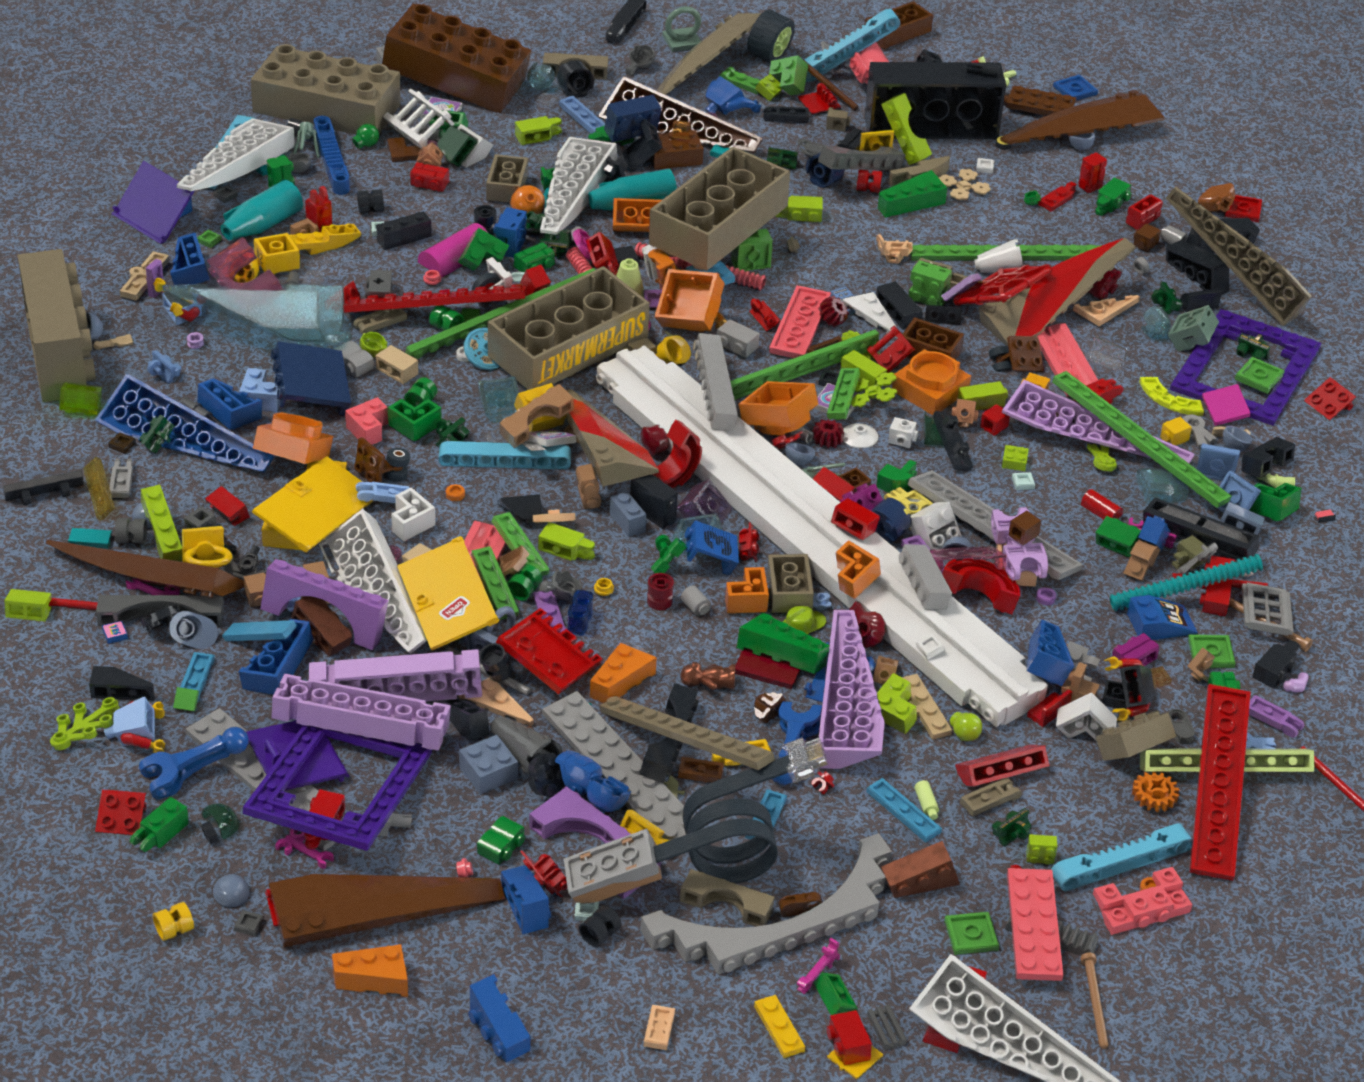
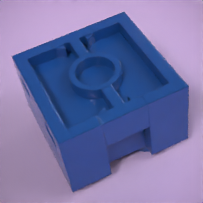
M506 207L504 213L500 214L499 222L494 225L493 233L496 234V238L509 245L504 255L506 257L514 258V254L521 250L526 240L527 211Z

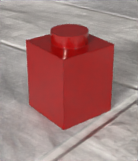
M996 404L982 413L980 428L995 436L1009 426L1010 416L1003 414V408Z

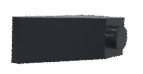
M93 666L89 682L91 698L106 699L113 697L114 699L138 700L146 697L148 701L155 700L153 683L116 667Z
M459 697L457 699L438 701L441 704L451 705L449 720L460 735L469 738L471 741H477L482 739L483 736L489 735L487 710Z

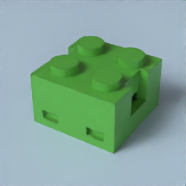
M767 229L757 230L732 250L731 260L735 269L739 268V270L749 271L771 268L773 240Z
M919 260L911 271L910 281H912L913 285L909 290V297L913 301L926 305L943 306L946 301H944L941 295L950 290L952 270Z

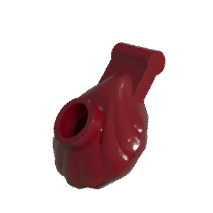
M855 601L849 610H854L863 647H875L883 640L886 633V622L880 613L876 611L866 612L862 605Z

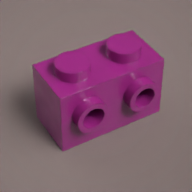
M865 483L856 487V492L849 491L843 494V499L839 500V502L849 498L871 511L883 499L876 484L868 486Z

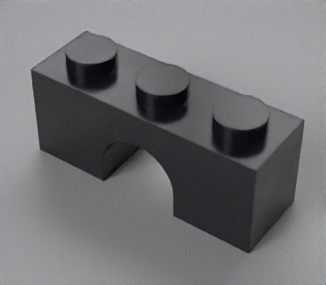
M1275 437L1244 453L1241 460V471L1262 478L1271 473L1272 464L1283 467L1294 461L1295 444Z

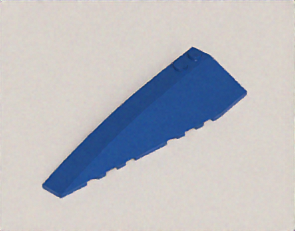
M129 374L125 375L95 419L96 422L116 433L121 432L131 437L134 436L140 441L141 435L148 433L151 429L150 422L152 419L162 415L175 427L168 436L171 441L169 443L164 442L161 447L265 473L275 458L270 453L253 449L254 444Z

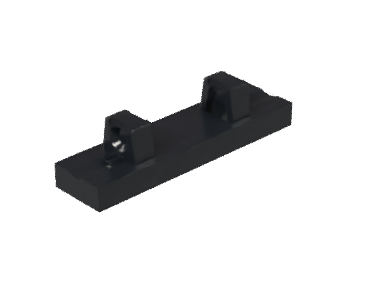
M935 411L932 418L953 469L971 471L973 464L968 455L970 447L967 442H963L958 431L957 424L959 420L957 416H952L949 412Z
M82 470L4 485L5 501L22 498L23 505L31 504L30 496L61 490L63 497L71 496L70 488L84 485Z

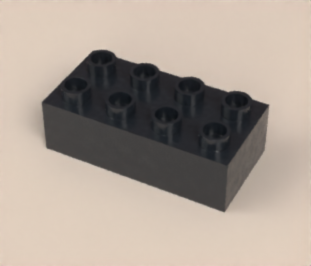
M870 62L864 114L867 132L893 130L881 104L905 93L912 108L908 116L909 126L913 134L918 138L997 139L1000 133L1006 91V81L1001 62H985V64L1000 66L998 77L985 74L982 76L981 73L967 71V62ZM961 120L968 121L973 128L967 129Z

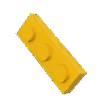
M772 995L754 1001V1007L782 1057L786 1058L805 1052V1045L777 996Z

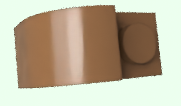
M1138 540L1130 553L1131 557L1124 570V575L1143 581L1149 566L1153 567L1160 551L1159 547Z
M1079 662L1076 670L1073 669L1062 686V694L1068 689L1073 692L1071 702L1091 692L1097 697L1099 684L1084 680L1087 664Z

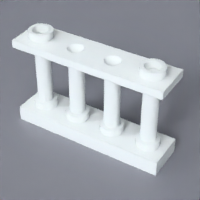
M410 89L409 92L414 98L397 115L392 116L387 112L383 118L393 129L419 148H423L428 145V138L444 122L451 126L454 123L450 119L452 116L446 110H440L426 100L419 91L415 92ZM417 103H420L421 106L406 121L402 122L401 119ZM428 109L430 112L414 128H411L410 126ZM435 116H438V117H439V118L425 131L424 134H420V135H419V132H420Z

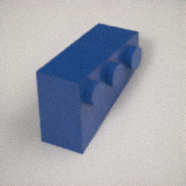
M196 233L178 237L175 249L176 256L173 259V269L170 271L175 289L210 280Z

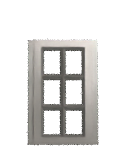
M1248 582L1247 584L1243 583L1244 626H1248L1249 629L1275 634L1293 635L1290 592L1280 588ZM1253 593L1264 595L1265 599L1255 598ZM1268 596L1279 598V602L1268 600ZM1254 604L1265 606V611L1255 609ZM1269 607L1280 609V613L1270 612ZM1255 616L1265 617L1266 622L1255 620ZM1270 619L1281 620V625L1270 623Z

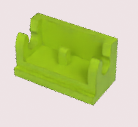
M11 589L4 600L5 618L46 622L51 610V606H48L52 598L51 593Z

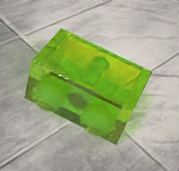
M64 382L60 388L59 410H64L66 413L71 414L80 412L87 416H94L99 413L102 401V387Z

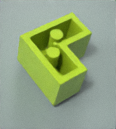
M893 673L877 692V699L881 707L884 723L906 734L917 721V710L915 705L907 702L911 698V682Z

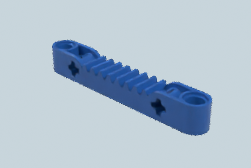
M317 116L314 119V130H316L318 147L332 190L338 195L347 194L350 191L349 174L346 165H344L331 120L327 116Z

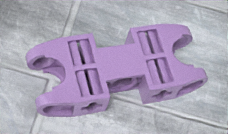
M1026 507L1018 508V515L1029 510ZM993 509L991 515L992 534L996 544L1006 543L1003 546L1001 559L1011 580H1019L1022 571H1031L1036 576H1039V578H1046L1048 561L1043 543H1032V541H1035V538L1025 545L1018 543L1008 536L1010 521L1018 515L1007 516L999 509Z

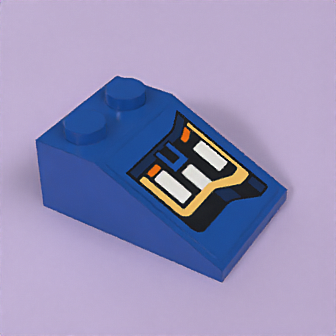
M1151 595L1130 597L1127 615L1137 636L1144 633L1150 640L1197 635L1198 632L1184 605Z

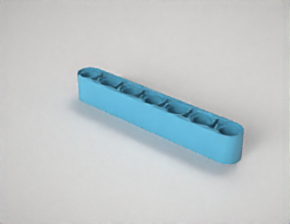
M446 441L441 443L439 447L438 461L443 466L466 467L467 465V467L486 466L504 468L505 466V468L568 469L571 465V449L567 445L542 446L546 450L531 451L523 444L514 449L509 443Z

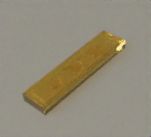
M96 456L83 470L96 518L101 521L115 509L102 460Z

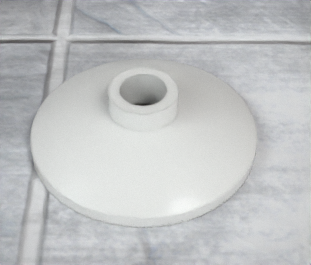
M856 423L844 427L843 442L851 447L868 448L878 441V433L871 426Z

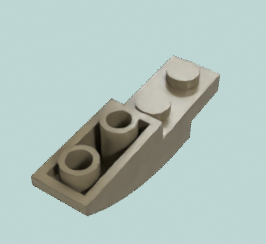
M945 156L918 161V166L890 170L889 185L893 187L930 170L938 177H941V175L949 170L950 157Z

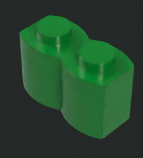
M505 816L499 817L490 830L486 831L477 842V854L498 865L504 860H509L513 850L517 846H522L525 841L524 826Z

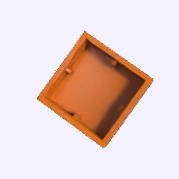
M668 269L654 317L662 327L680 328L697 332L711 331L714 319L719 311L725 283L718 273Z
M924 349L911 359L910 364L894 374L897 379L892 382V389H896V394L933 415L935 411L941 412L957 401L959 387L970 386L971 375L959 369L960 362L950 356Z
M767 381L738 405L741 419L748 425H754L755 430L768 435H784L801 428L811 420L810 411L819 403L815 383Z
M280 412L273 414L272 423L257 426L253 449L308 464L320 461L326 456L329 457L334 436L321 433L323 427L321 421Z

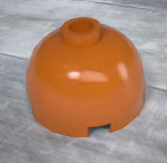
M524 185L513 193L510 206L513 209L527 211V213L533 211L536 214H541L544 210L545 198L537 187Z

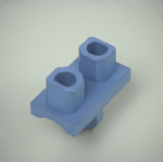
M157 350L152 351L153 358L152 361L148 362V373L153 376L158 375L166 383H171L173 377L180 376L181 366L172 364L171 358L168 355H162Z

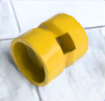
M185 902L171 906L169 911L163 909L152 914L156 931L162 941L176 937L177 932L183 934L194 929V921Z

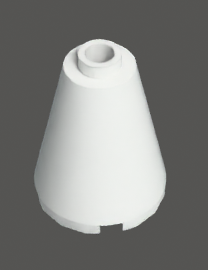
M1013 239L977 255V259L974 260L976 270H980V273H995L1000 268L1006 269L1023 266L1020 246L1016 247L1015 245L1018 240Z

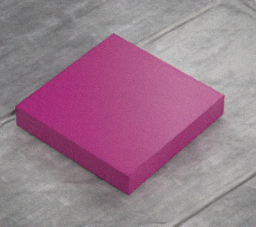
M1238 384L1202 393V398L1214 426L1250 417L1249 408Z

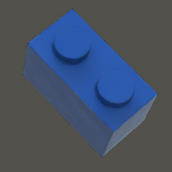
M1147 516L1138 538L1159 547V552H1162L1171 531L1167 524L1164 523V519L1158 516L1153 518Z

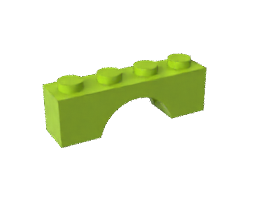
M906 94L893 97L881 104L894 130L898 143L905 154L908 165L930 156L932 152L926 139L918 138L910 129L908 116L912 108Z
M156 485L141 489V504L146 518H149L160 558L182 561V545L161 486Z

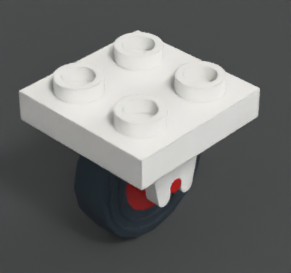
M491 257L486 260L488 273L479 276L472 286V290H475L476 287L493 289V286L504 285V288H510L513 276L503 268L500 262ZM505 300V301L509 304V303H511V302H514L515 300Z

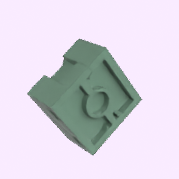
M1209 305L1178 315L1168 336L1178 351H1188L1196 344L1203 346L1209 343L1219 321Z

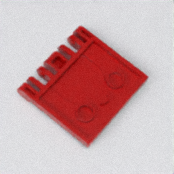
M539 608L500 635L496 643L502 645L504 650L557 694H560L592 669H596L602 663L603 658L598 654L592 656L594 654L592 649L584 653L581 652L585 643L580 640L575 644L578 638L568 629L559 633L563 629V625L560 623L552 628L550 624L553 621V617L551 615L546 617L548 613Z

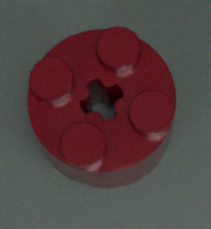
M1116 268L1107 271L1099 282L1096 281L1088 293L1100 301L1102 299L1105 300L1109 292L1113 294L1118 287L1116 283L1121 277L1122 272Z

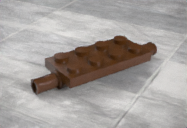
M1013 86L1010 94L1005 95L1004 98L1006 108L1041 115H1050L1073 107L1076 102V97L1029 89L1023 86Z

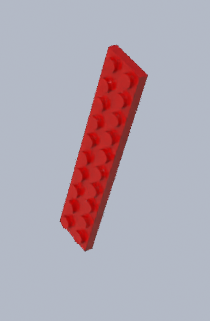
M512 284L510 288H504V285L493 286V289L476 287L475 290L468 291V288H459L457 292H450V289L439 290V293L422 291L419 295H414V292L403 293V296H396V294L392 293L386 294L383 298H378V295H369L366 299L354 296L349 297V300L345 302L343 310L344 313L525 299L527 290L526 286H522V284Z
M1208 684L1189 873L1234 880L1250 691Z

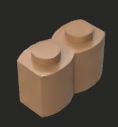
M593 465L578 466L576 477L584 509L600 507L599 482Z

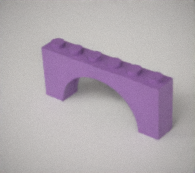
M275 559L267 568L261 610L280 616L288 607L291 599L301 596L317 597L333 604L347 617L354 632V644L373 650L381 641L388 606L387 599L377 594L365 592L360 588L346 585L341 581L329 579L322 574L307 571L305 568L296 567L283 560Z
M565 787L529 814V828L543 839L562 832H581L592 835L606 844L631 835L624 827L619 826L608 815H604L595 806L588 803L577 792H573L568 787ZM639 887L618 895L625 899Z

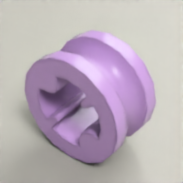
M197 332L190 333L187 336L188 347L192 349L201 348L204 345L203 335Z

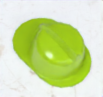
M795 606L788 611L783 622L809 634L825 626L826 617L818 611H813L808 606Z

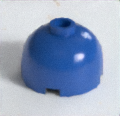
M593 773L586 788L589 802L603 814L620 810L632 793L628 791L629 787L614 777L609 776L608 779L601 778V773Z

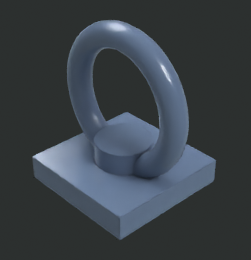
M503 606L495 611L498 619L507 614V623L502 634L515 625L516 616L511 607ZM495 624L490 627L486 626L484 630L480 629L464 636L467 650H478L480 653L481 649L486 645L496 643L498 638L492 634Z

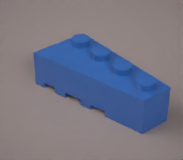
M290 619L294 620L297 625L293 632L286 639H274L269 643L267 642L262 647L263 651L258 656L254 655L249 660L250 664L246 668L242 667L238 671L243 689L274 695L277 688H280V682L284 674L294 675L314 640L309 621Z
M1041 620L1030 637L1026 671L1044 678L1050 684L1056 683L1063 686L1075 666L1060 627Z

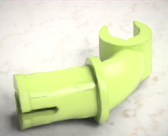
M1269 473L1262 478H1258L1274 488L1283 483L1295 486V477L1278 476V474L1273 476Z

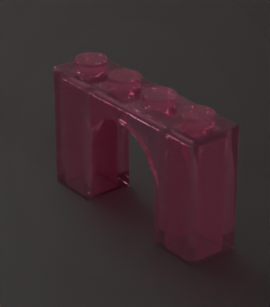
M242 237L208 259L207 262L210 266L208 268L210 274L213 277L217 276L218 279L216 280L221 288L225 287L229 298L235 299L234 303L238 309H243L248 315L284 290L270 269L252 281L246 283L234 282L236 273L257 259L252 247Z

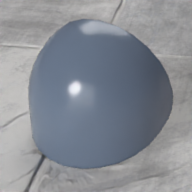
M956 536L944 543L940 557H943L945 550L958 547L970 552L974 558L975 550L968 539Z

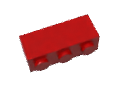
M1211 555L1210 563H1205L1204 570L1208 567L1211 569L1212 566L1218 567L1219 564L1224 565L1226 562H1235V559ZM1232 579L1220 580V583L1214 582L1213 585L1210 583L1208 586L1202 585L1201 589L1205 590V593H1201L1199 604L1203 605V613L1226 617Z

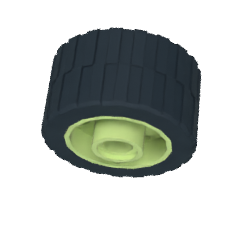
M771 9L765 10L756 19L748 36L747 49L749 53L769 63L781 58L787 52L795 32L794 21Z

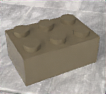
M494 155L486 182V200L511 201L513 193L526 184L528 177L527 157Z
M808 554L768 555L767 576L772 613L788 612L795 606H808L813 609L814 593Z
M1154 711L1147 715L1142 713L1134 716L1135 720H1125L1118 723L1119 726L1116 728L1112 726L1103 729V734L1095 737L1103 761L1131 757L1177 737L1169 713L1160 714L1159 711Z

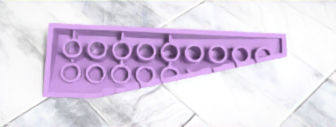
M1023 380L1002 410L1003 414L1035 428L1152 459L1083 405L1026 380ZM1153 436L1190 464L1195 455L1194 453Z
M834 610L818 739V744H821L824 758L818 760V768L841 769L882 754L884 718L881 714V707L878 703L877 693L874 688L872 674L854 610Z

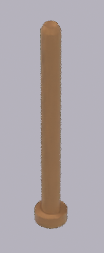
M1230 598L1229 606L1244 614L1243 604ZM1255 616V620L1266 622L1265 617ZM1295 633L1293 635L1288 634V636L1282 635L1289 640L1296 641L1304 652L1309 650L1313 643L1312 639L1308 637L1304 639Z
M1084 953L1081 955L1080 960L1086 969L1098 1042L1102 1049H1106L1108 1047V1039L1094 967L1097 959L1094 953Z

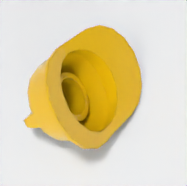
M675 335L665 337L658 344L655 355L666 364L674 362L677 365L686 363L691 357V351L687 341L683 337Z

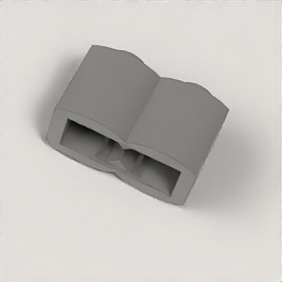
M348 341L334 348V350L342 351L347 374H351L356 378L374 369V358L367 351L362 350L354 341Z

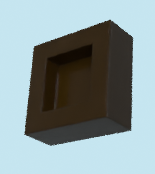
M121 432L108 442L110 449L123 454L136 444L135 438Z

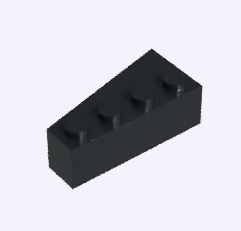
M1219 218L1251 243L1255 242L1260 229L1249 218ZM1191 228L1186 242L1210 253H1215L1202 237Z
M1182 240L1166 246V262L1179 272H1185L1187 278L1191 281L1195 280L1198 282L1201 289L1218 288L1222 291V294L1229 292L1230 268L1219 256Z

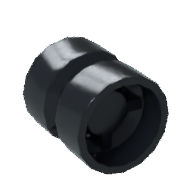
M382 189L372 190L371 193L367 190L357 191L359 214L369 213L370 210H373V212H384Z
M489 205L476 207L474 209V223L482 225L492 236L494 235L493 229L496 223V209Z
M491 643L481 649L479 660L488 678L495 682L506 680L511 675L513 666L503 646Z
M602 905L592 916H589L579 925V933L585 942L597 948L609 936L616 933L621 928L622 923L618 914L611 907Z

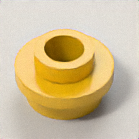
M600 578L594 585V591L600 596H608L613 593L614 585L610 579Z

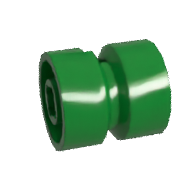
M437 305L430 314L429 322L431 325L445 331L462 324L464 317L462 314L444 305Z
M421 377L406 392L404 401L416 407L427 399L432 401L437 395L438 389L432 380Z
M524 564L508 581L507 585L513 598L523 602L542 583L543 577L535 566Z

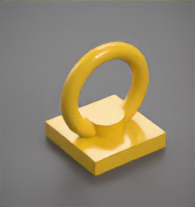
M222 526L182 529V562L215 568L225 566L231 562L233 555L230 550L224 548V528Z

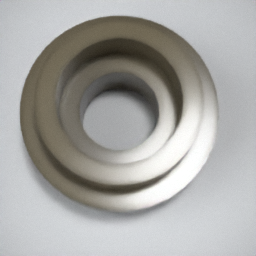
M792 236L786 242L789 252L796 254L800 246L798 240Z

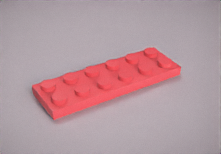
M797 285L769 347V353L790 358L807 354V348L811 346L822 319L818 308L825 298L831 297V292Z
M1008 868L1007 881L1016 979L1062 981L1063 968L1052 870Z

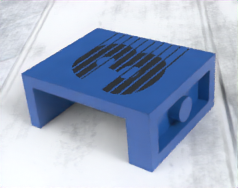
M696 520L691 527L686 529L687 548L685 551L687 552V561L691 562L697 552H701L722 560V573L730 575L739 563L737 535Z

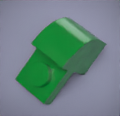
M909 460L901 469L886 464L877 475V488L890 493L901 487L906 492H909L912 487L908 485L910 478L917 475V462Z

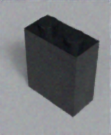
M652 474L631 479L630 495L646 513V518L661 529L673 525L677 519L678 492Z

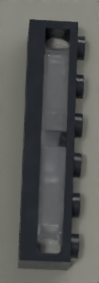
M1156 497L1143 510L1144 523L1147 516L1152 518L1158 516L1165 520L1164 523L1167 524L1171 531L1170 533L1175 534L1176 538L1183 540L1193 535L1207 547L1215 542L1218 546L1217 553L1235 560H1242V558H1248L1251 555L1253 557L1259 550V535Z

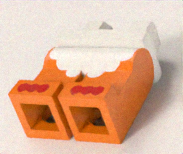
M647 245L642 248L647 275L649 278H653L656 283H659L660 290H662L668 269L676 270L675 263L662 250Z

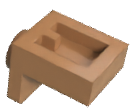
M308 218L290 225L291 235L319 232L318 226Z
M1202 647L1187 666L1193 671L1191 675L1198 681L1204 679L1208 682L1209 678L1203 672L1210 668L1215 656Z
M878 656L873 681L885 684L893 673L896 674L898 660Z

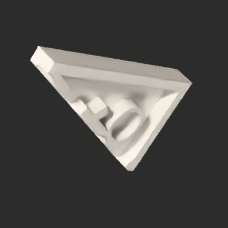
M874 292L845 298L842 301L846 307L850 306L856 310L855 314L863 317L867 322L875 327L881 326L886 329V334L895 325Z

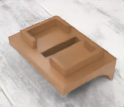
M522 545L498 558L504 578L509 573L511 575L517 573L528 561L526 558L529 556V553Z

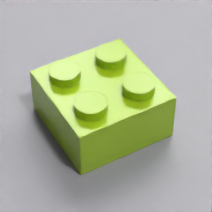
M771 74L759 81L755 87L768 101H771L783 90L780 87V82Z
M1005 445L1002 468L1025 471L1029 448Z
M1029 834L1026 849L1027 862L1033 864H1054L1058 847L1057 836Z

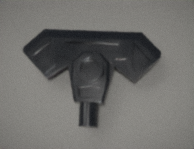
M256 545L252 546L250 553L247 552L238 565L231 560L227 565L218 567L243 581L244 576L259 573L266 574L267 570L256 572L259 559L257 555L260 550Z

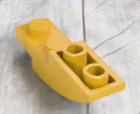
M347 223L345 225L322 226L321 232L298 233L289 236L299 250L306 249L310 255L345 246L359 238L361 232L354 224Z

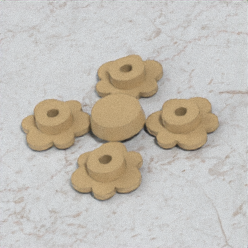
M971 169L960 170L959 177L964 181L957 182L953 176L946 174L938 177L946 187L957 186V189H952L950 196L957 200L968 199L970 188L975 193L983 195L991 190L988 183L977 182L971 185L967 182L975 180L978 176V173Z

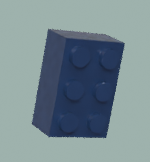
M654 95L610 103L607 108L604 130L612 142L642 136L644 132L640 122L644 119L654 125L658 131L662 107Z

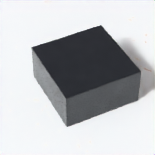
M633 246L613 248L619 266L625 259H633L638 263L639 258Z
M1106 679L1102 703L1105 706L1127 710L1122 682Z

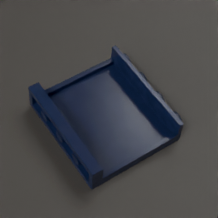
M277 341L275 348L271 351V359L274 362L273 373L276 375L275 386L278 388L277 399L280 401V407H284L286 399L337 406L338 415L345 416V410L349 409L351 399L342 351Z

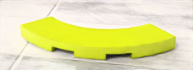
M1140 377L1139 382L1144 392L1161 406L1182 414L1204 415L1201 400L1187 399L1180 396L1175 397L1168 393V390L1160 383L1158 377Z

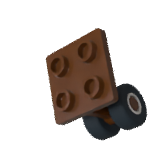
M1008 336V346H997L989 350L990 359H996V363L992 367L997 372L1009 370L1020 372L1044 371L1038 337Z
M363 437L358 439L354 469L369 482L381 483L383 473L391 481L399 482L407 478V465L410 462V453L407 450L392 448L387 452V460H385V456Z

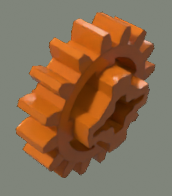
M1153 771L1152 775H1149L1147 772H1144V776L1138 775L1137 780H1134L1132 795L1135 796L1134 801H1140V807L1146 805L1148 811L1151 808H1155V811L1159 812V808L1167 811L1168 807H1174V803L1178 801L1180 789L1176 787L1177 782H1171L1172 777L1170 776L1165 778L1164 773L1156 775V772Z

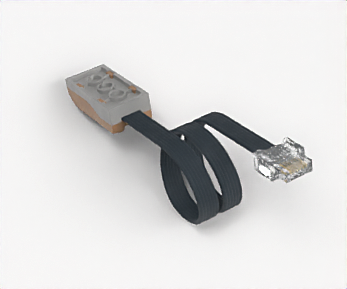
M802 737L783 744L782 748L787 756L778 758L759 770L751 768L696 790L687 799L683 808L682 816L686 834L684 836L657 845L649 831L644 829L564 858L569 895L575 903H594L662 879V873L657 863L689 852L690 859L699 872L735 884L746 882L762 875L774 865L778 857V848L771 816L762 804L750 799H727L710 804L698 811L694 816L693 814L701 806L712 800L789 773L793 783L815 776V769L828 765L820 738L805 742ZM738 815L752 816L763 821L740 818L723 821L704 828L716 820ZM755 836L751 840L735 846L717 847L710 845L731 837ZM768 847V849L760 857L739 866L721 867L713 865L704 860L706 859L708 861L720 864L737 863L758 855Z

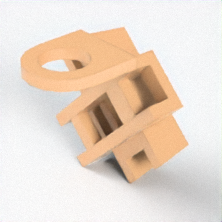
M880 234L876 235L878 249L886 257L888 263L899 264L903 257H908L913 250V243L908 240L905 242H899V240L884 241Z

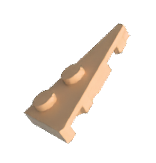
M1125 296V300L1116 301L1115 298L1092 301L1088 306L1082 307L1079 304H1075L1073 311L1097 326H1101L1137 304L1140 296Z
M489 678L481 681L482 697L465 698V695H458L463 700L467 699L475 702L476 706L486 708L503 717L508 715L516 718V721L529 726L534 724V719L500 684Z

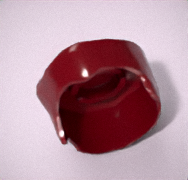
M660 425L643 427L640 433L641 443L651 456L664 452L669 446L667 433L663 428H659Z

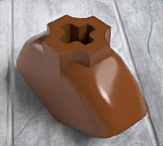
M1232 183L1212 186L1199 197L1198 203L1209 212L1217 210L1226 212L1235 199V187Z

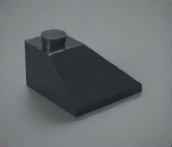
M540 494L504 497L497 500L499 506L518 519L526 520V524L535 523L533 522V515L542 514Z

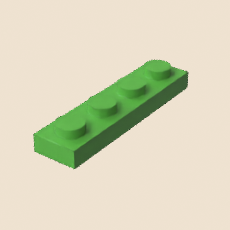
M841 368L827 410L828 419H846L860 376L859 368Z
M511 513L493 516L491 522L511 551L522 545L529 553V556L526 558L528 561L525 564L535 566L542 576L548 575L550 569Z
M491 546L472 550L471 557L494 610L496 611L503 606H509L514 610L515 616H518L519 610ZM507 614L503 615L499 620L506 619Z

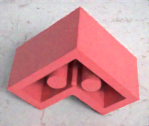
M378 397L345 410L346 428L357 439L363 437L371 445L382 441V426L388 424V407Z

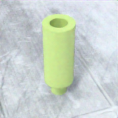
M919 781L914 788L923 812L930 819L935 820L938 817L939 807L928 781Z

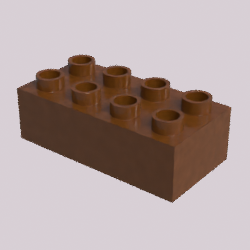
M412 4L386 35L382 64L387 66L389 70L400 72L402 76L491 111L502 113L526 79L531 49L523 47L515 39H503L495 36L487 28H475L464 24L456 16H444L436 13L428 5Z

